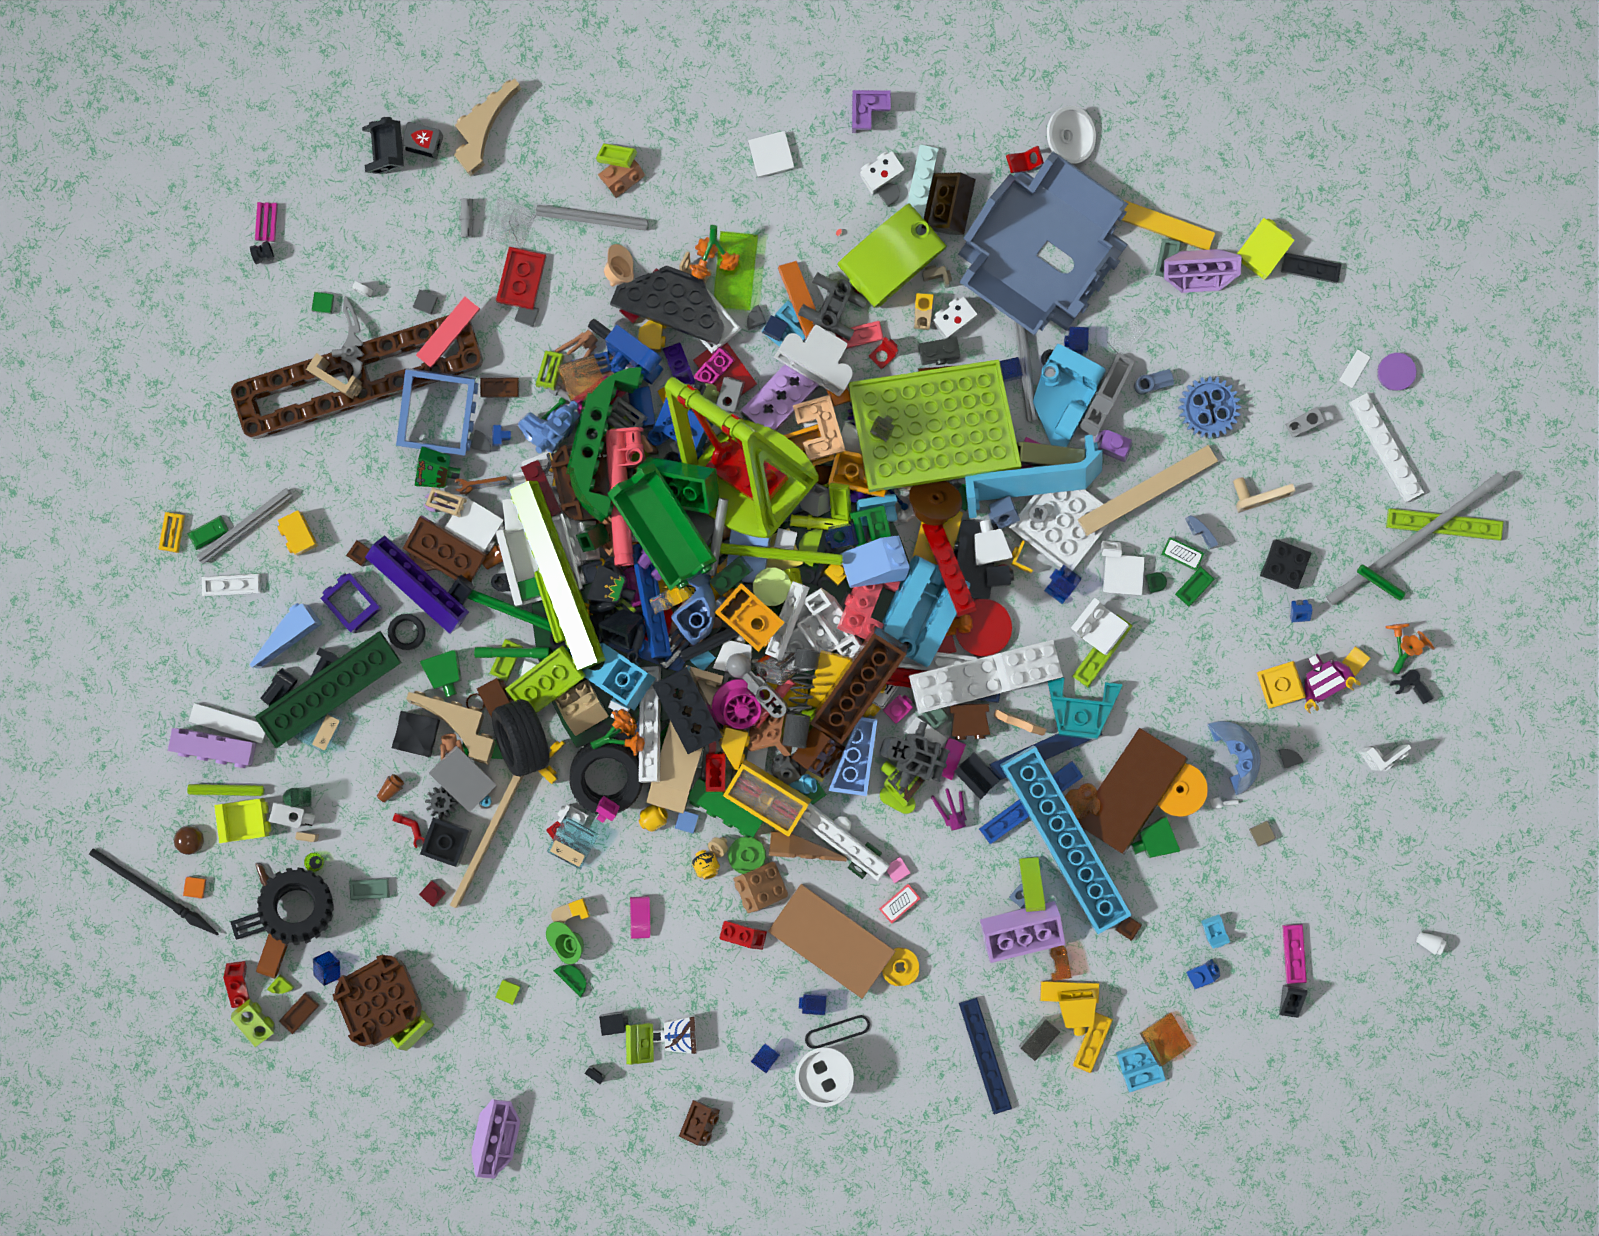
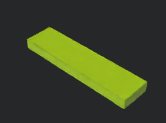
M1118 614L1116 616L1129 625L1124 634L1107 655L1093 647L1072 675L1073 678L1086 687H1089L1133 627V625Z

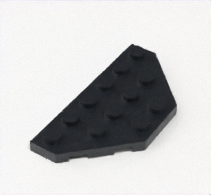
M664 266L658 271L637 277L629 283L618 285L610 302V305L717 346L724 331V324L718 315L703 279H698L691 274L670 266Z

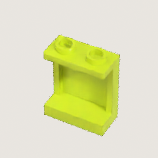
M1265 218L1260 221L1250 237L1237 252L1242 257L1241 263L1264 280L1294 242V239L1291 238L1292 235L1288 231L1280 230L1276 227L1277 224L1273 220Z
M264 798L214 805L219 843L269 836L271 824L267 821L266 815L269 812V807Z

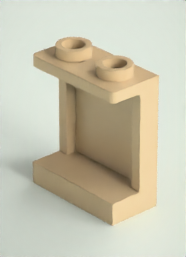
M316 353L306 370L353 399L354 396H358L362 390V382L355 376H352L349 382L344 384L327 374L325 370L330 362Z

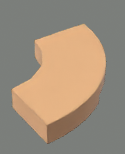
M995 710L994 717L1003 722L1034 734L1045 735L1047 729L1018 716Z

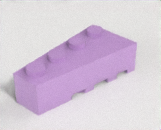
M172 728L168 751L176 752L178 756L182 757L193 755L197 756L196 759L208 761V758L215 759V763L227 765V762L235 763V767L246 768V765H252L257 743L183 728Z

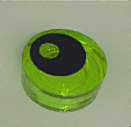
M310 853L304 859V866L307 870L319 871L324 866V858L320 853Z

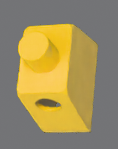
M1095 990L1058 992L1059 1005L1065 1027L1073 1028L1074 1035L1076 1036L1084 1035L1085 1027H1091L1094 1024L1096 1008Z

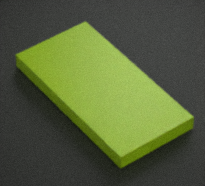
M562 645L506 687L505 690L514 701L519 699L527 700L535 712L538 713L586 677L582 670L577 669L571 655Z

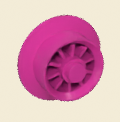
M734 679L726 682L716 691L713 697L712 711L718 722L722 725H728L736 729H745L755 724L761 715L762 705L748 689V684L744 679ZM761 690L760 695L763 699H765L763 691Z

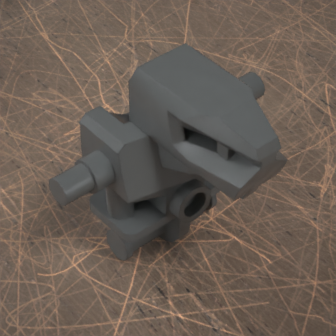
M920 721L915 734H907L905 740L888 737L882 742L880 748L882 757L898 761L896 769L902 772L900 787H907L911 775L919 776L923 780H929L934 765L936 769L931 779L941 782L940 779L943 769L947 767L945 763L950 750L941 748L939 760H936L941 744L927 741V738L924 737L927 723Z

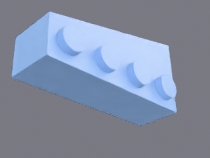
M861 717L853 728L828 791L867 796L878 719Z

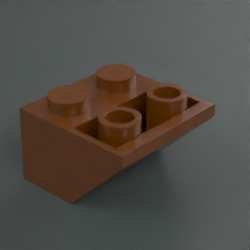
M813 726L808 733L807 748H798L791 758L808 771L824 778L830 773L835 761L842 756L845 747Z

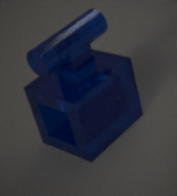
M1063 564L1060 570L1055 569L1049 578L1052 580L1044 591L1063 604L1077 587L1082 577Z

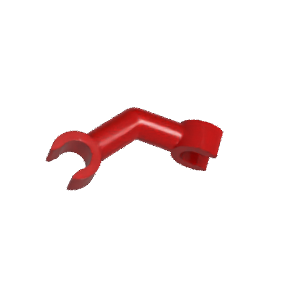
M395 813L392 821L412 828L415 838L413 841L414 847L417 848L416 841L418 839L423 840L424 843L425 838L422 837L418 822Z

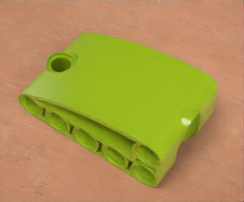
M908 203L855 246L837 265L850 279V283L856 290L862 293L870 304L877 309L944 251L947 245L915 208ZM921 225H925L927 228L924 235H918L917 229Z

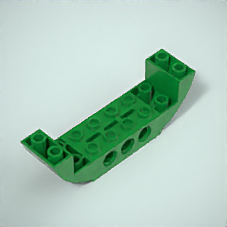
M642 367L628 368L612 374L602 381L592 393H588L583 400L566 474L570 475L572 488L581 505L600 522L608 518L613 509L610 497L591 492L595 484V479H592V476L597 472L600 462L596 459L602 452L604 445L601 438L606 435L608 423H605V421L611 415L613 407L610 401L612 402V399L615 397L616 390L633 393L635 389L639 388L644 374L641 373ZM591 416H595L598 421L593 420ZM587 434L591 435L593 439L588 438ZM582 453L588 454L589 458L584 457Z

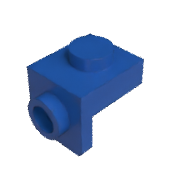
M1212 959L1186 972L1194 989L1213 983L1220 977L1219 967Z

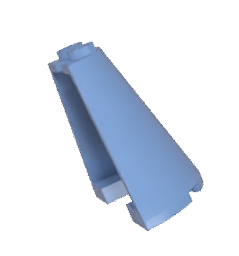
M1226 721L1209 723L1207 725L1214 742L1222 739L1226 743L1230 754H1235L1238 757V763L1235 765L1238 774L1229 777L1236 795H1239L1253 784L1259 773L1261 756L1257 742L1245 728L1238 724Z

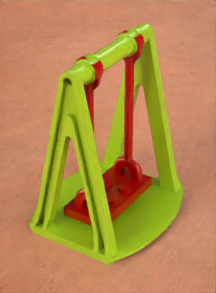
M671 377L666 382L665 392L682 463L716 469L719 497L729 500L724 526L745 535L770 539L818 481L819 476L813 464L805 453L784 435L762 424L743 420L734 413L726 412L702 396L697 388L690 384H684L675 377ZM690 409L694 412L712 443L699 459H697L688 418V411ZM708 421L722 430L718 437ZM718 505L708 514L714 520L716 519Z

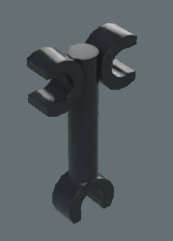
M827 539L825 541L826 550L824 553L832 554L838 550L839 543H836L834 548H829L828 543L830 540ZM819 563L815 574L812 570L806 569V572L811 574V579L806 580L802 578V582L805 584L812 583L818 586L819 589L822 588L827 591V588L822 586V582L825 580L831 582L829 577H822L827 564Z

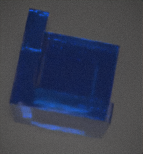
M330 951L313 958L314 977L323 986L340 978V961Z
M765 1043L752 1057L751 1062L764 1073H767L780 1056V1052L775 1051Z

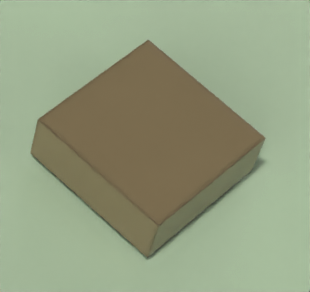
M1267 821L1249 829L1258 847L1276 838Z

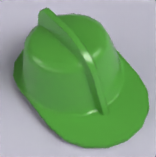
M562 922L549 924L546 929V939L562 962L566 964L577 963L584 948L582 937L578 933L572 932Z

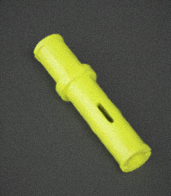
M791 514L790 526L804 527L807 530L814 528L847 532L849 520L812 517L809 514L808 516Z

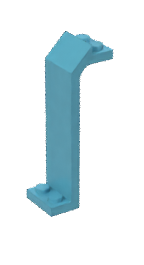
M1093 435L1085 436L1086 458L1081 462L989 472L965 477L969 518H977L976 510H980L979 501L1086 489L1102 472L1103 450H1098L1097 442H1093Z

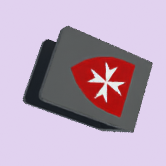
M408 122L402 146H405L407 152L437 159L443 134L439 129Z

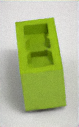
M249 999L231 1013V1020L254 1047H257L274 1034L275 1023L269 1016L266 1017L262 1013L263 1010L257 1002ZM251 1012L253 1016L247 1018L243 1015V1013ZM263 1026L265 1031L258 1032L255 1028Z

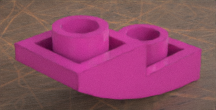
M720 347L708 362L704 363L694 377L705 384H714L735 359Z
M649 896L630 897L631 939L650 938Z

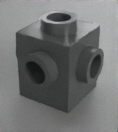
M779 754L772 759L773 768H771L773 776L779 778L780 781L787 785L800 779V764L792 759L791 755L784 757L783 754Z

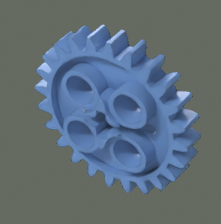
M1209 376L1207 382H1205L1204 378L1201 377L1200 384L1194 380V387L1188 385L1187 390L1189 392H1182L1185 398L1179 399L1183 403V405L1178 407L1179 410H1183L1179 417H1185L1182 424L1188 423L1187 430L1193 428V435L1200 432V438L1207 434L1208 439H1210L1214 433L1215 437L1218 438L1219 432L1223 435L1226 434L1225 428L1228 430L1233 429L1230 423H1237L1234 417L1240 416L1236 412V410L1241 408V406L1236 405L1240 398H1234L1237 391L1231 392L1232 385L1226 387V380L1219 383V377L1212 381L1211 376ZM1204 391H1206L1208 394V401L1206 399V396L1204 395ZM1213 391L1220 394V400L1216 401L1212 398ZM1195 396L1200 397L1202 405H1196L1193 402V398ZM1208 403H1209V406H1213V407H1214V408L1211 410V412H1210L1209 409L1206 410V408H1205V407L1208 405ZM1217 410L1225 412V419H1220L1217 416ZM1211 414H1212L1213 419L1215 420V424H1213L1212 421H1211V420H1212ZM1199 415H1205L1207 417L1206 424H1202L1199 422Z

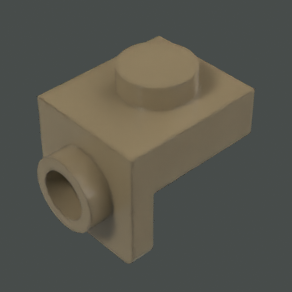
M928 266L922 272L924 282L942 277L944 286L947 288L950 285L949 282L952 281L950 270L946 271L945 266Z

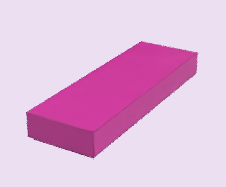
M1303 924L1282 925L1286 983H1307Z

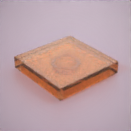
M594 354L557 366L570 401L585 398L588 393H592L604 381Z
M1172 1013L1166 1014L1140 1032L1141 1037L1159 1067L1165 1065L1191 1046Z

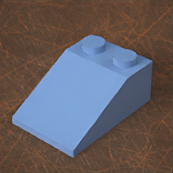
M899 536L879 538L840 553L843 555L842 564L850 588L904 581L910 568Z

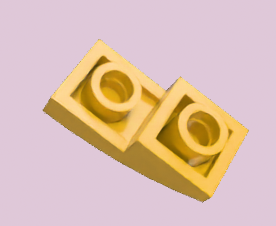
M1355 646L1342 663L1349 666L1354 676H1356L1371 657Z

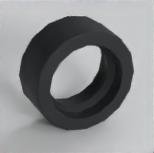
M411 614L396 616L388 626L390 642L396 648L402 650L418 648L426 636L423 622ZM403 621L413 622L418 629V635L411 643H402L396 637V628Z

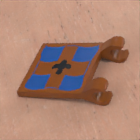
M507 476L469 482L463 479L455 480V483L461 482L459 486H462V488L456 489V491L462 495H467L474 489L511 484V480Z

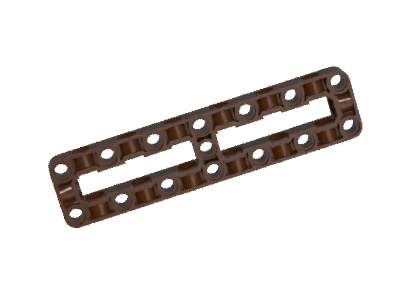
M449 315L365 341L363 345L357 346L364 353L363 356L356 359L362 362V376L359 380L362 382V390H367L365 398H359L358 394V396H354L352 399L340 391L336 393L330 392L311 398V401L299 405L295 403L261 416L257 403L258 399L321 380L306 370L312 359L235 383L231 388V395L244 434L252 439H260L403 393V385L397 387L395 381L398 378L404 379L406 368L384 375L385 377L370 381L365 365L423 347ZM470 321L456 338L460 348L459 352H457L458 354L446 358L440 357L433 367H440V373L461 375L481 367L483 357L472 322ZM428 330L429 336L426 339H421V332ZM392 342V348L387 351L384 350L385 343ZM332 352L321 355L330 362L325 370L327 374L333 376L345 372L349 382L354 374V370L348 361L342 360V357H332ZM470 355L477 356L475 363H468ZM424 362L421 363V366L412 369L432 371L433 367H429ZM282 376L283 382L280 385H275V379ZM414 377L412 390L441 380ZM246 388L245 396L239 397V390ZM330 401V408L323 410V403ZM293 412L294 419L287 422V414ZM253 424L258 426L255 433L250 432V427Z

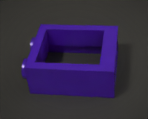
M344 573L337 579L338 583L333 587L329 586L322 592L323 596L320 599L350 633H355L377 614L382 607L353 574ZM349 581L371 604L350 623L329 600Z

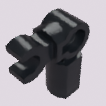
M1408 670L1400 677V680H1393L1389 683L1390 686L1394 684L1399 685V690L1395 692L1396 695L1402 693L1405 686L1410 687L1413 685L1412 689L1422 704L1434 698L1424 681H1420V673L1416 670Z

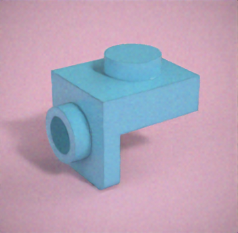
M1219 914L1201 921L1206 939L1213 949L1230 943Z

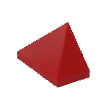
M706 754V792H725V754Z

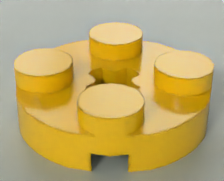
M896 947L894 948L896 952L882 970L883 977L894 986L909 985L915 981L919 974L918 959L911 950ZM897 962H904L905 970L897 972L895 964Z

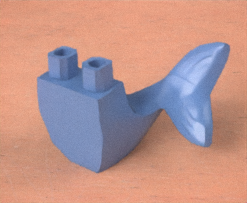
M702 573L688 582L696 588V591L671 616L681 633L692 645L697 644L710 634L716 614L715 597L709 582L712 576L702 575Z

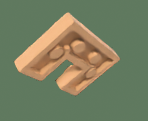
M830 395L793 405L798 425L817 420L821 437L803 442L806 455L810 461L846 451Z

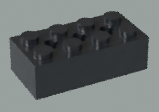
M690 665L652 685L687 754L725 735ZM676 688L684 691L682 697L676 695ZM686 705H688V708H693L691 714L686 713L684 711L686 709ZM694 723L702 726L700 732L694 730Z

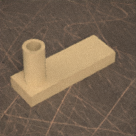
M1244 477L1233 481L1240 500L1236 504L1238 513L1293 496L1295 492L1293 484L1251 497Z

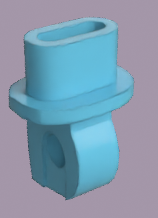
M804 774L800 779L789 784L790 787L800 790L804 794L817 791L816 779L811 778L809 774Z

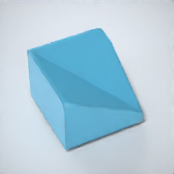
M707 651L690 659V661L697 668L705 670L715 660V657Z

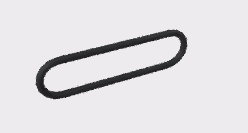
M857 1015L813 1029L806 1034L805 1043L809 1048L817 1049L862 1035L869 1030L870 1022L867 1017ZM857 1018H863L867 1022V1027L864 1031L818 1046H812L808 1042V1036L811 1033Z

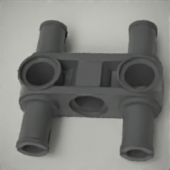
M817 272L812 283L826 289L828 292L819 311L803 304L798 315L812 321L814 326L818 325L826 331H831L849 341L854 333V329L839 323L843 309L848 301L863 309L868 300L863 295L855 292L847 280H838L836 278L832 280ZM837 288H841L843 293H840ZM823 319L827 320L829 322V325H826L823 322Z

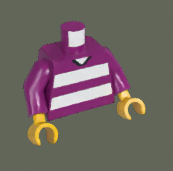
M1316 654L1308 659L1313 670L1306 674L1304 681L1305 709L1311 714L1310 708L1314 706V709L1318 711L1319 706L1315 702L1319 703L1345 687L1354 691L1353 683L1360 686L1361 682L1355 679L1349 666L1333 659L1323 663L1320 656Z

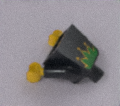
M600 558L602 565L596 566L597 571L587 597L590 604L584 603L589 616L620 607L623 599L633 601L636 595V590L627 588L628 580L623 570L619 566H615L614 563L606 562L603 558Z

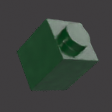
M603 523L592 525L576 534L583 552L596 550L611 541Z

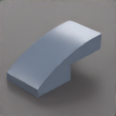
M1192 515L1185 518L1192 534L1201 533L1208 549L1219 545L1213 534L1201 521Z

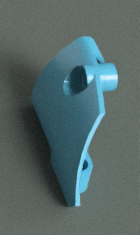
M1060 344L1055 346L1048 361L1042 367V374L1033 404L1050 444L1067 447L1087 411V406L1103 380L1106 369ZM1048 369H1052L1056 374L1053 377H1047L1045 372Z

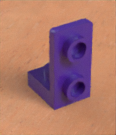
M681 343L663 348L673 377L684 384H695V379Z

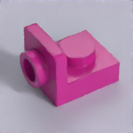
M899 694L883 712L897 724L913 709L911 706L913 702L906 695L902 697Z

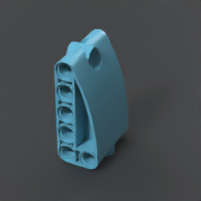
M915 555L909 563L910 568L906 579L900 582L898 590H896L882 622L884 624L882 630L902 643L909 642L906 657L928 667L957 613L938 566ZM966 581V584H967L968 589H969V588H970V583H969L968 581Z

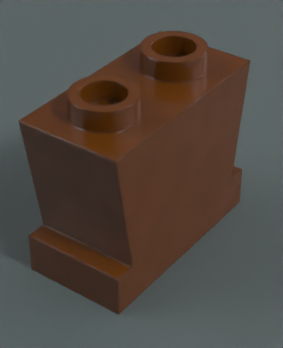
M988 703L949 706L950 713H953L951 736H955V740H966L967 736H974L975 739H986V735H990L986 712H989Z

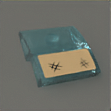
M329 712L294 736V738L327 754L344 719Z
M565 816L547 852L581 870L599 834Z

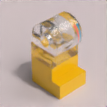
M676 588L651 598L649 602L655 614L686 601L689 599V596L684 589L679 590Z

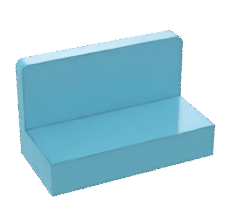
M896 494L860 499L855 505L856 511L884 505L888 523L898 519L895 509L897 502ZM866 516L860 517L862 527L868 526Z

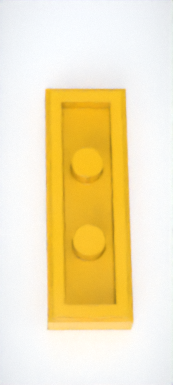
M1041 981L1040 1001L1059 1002L1058 992L1094 989L1096 1003H1099V983Z
M1095 1012L1094 1024L1087 1028L1073 1062L1074 1067L1089 1073L1092 1072L1113 1019Z

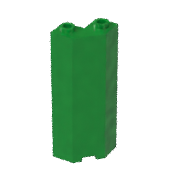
M654 463L641 468L630 479L617 483L607 493L670 591L676 588L681 590L689 584L690 580L701 573L704 575L712 570L711 566L717 561Z

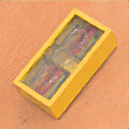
M747 759L742 763L723 795L788 837L811 802L810 798Z

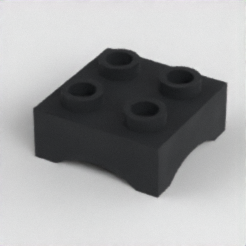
M1275 539L1272 542L1260 576L1296 590L1300 586L1312 553Z
M400 711L398 726L391 748L431 757L440 720Z

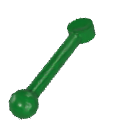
M561 397L559 402L540 419L545 420L553 410L555 411L560 405H564L566 399Z

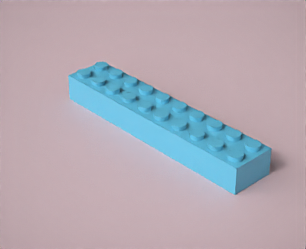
M1031 746L1000 764L1094 931L1100 934L1130 917L1129 909L1037 748Z

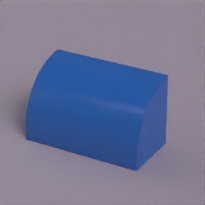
M641 387L635 389L633 393H628L629 403L648 417L646 421L642 422V428L654 427L656 421L650 387ZM631 411V415L639 419V416Z

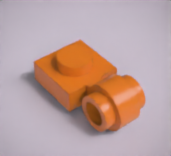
M965 614L960 616L959 619H956L955 616L945 636L956 635V628L961 633L970 632V629H972L970 615Z

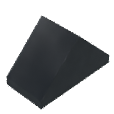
M1283 985L1279 1015L1299 1018L1307 996V990L1300 987Z

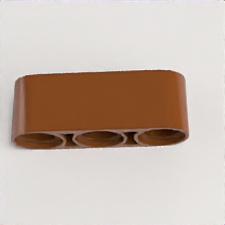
M269 933L256 973L275 979L288 945L282 943L281 940H275Z

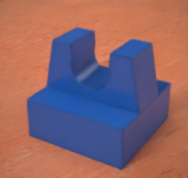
M493 425L492 446H501L502 441L511 439V431H501V425Z
M1303 600L1302 605H1297L1296 601L1291 602V623L1311 620L1313 609L1307 600Z

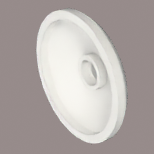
M1065 106L1058 109L1051 116L1047 127V140L1051 151H1054L1071 164L1080 163L1090 156L1096 142V131L1092 119L1083 109L1076 106Z

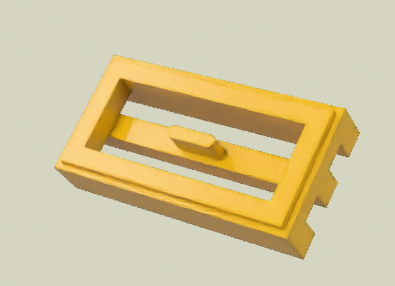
M165 512L158 550L179 553L185 515ZM170 517H173L167 547H164ZM177 518H179L174 548H172Z

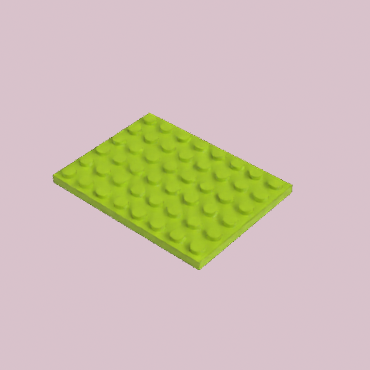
M999 359L848 383L869 492L952 480L989 472L1021 469V461Z

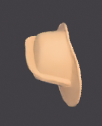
M619 244L609 247L608 261L604 267V274L612 287L625 282L629 283L634 279L632 256L625 247Z

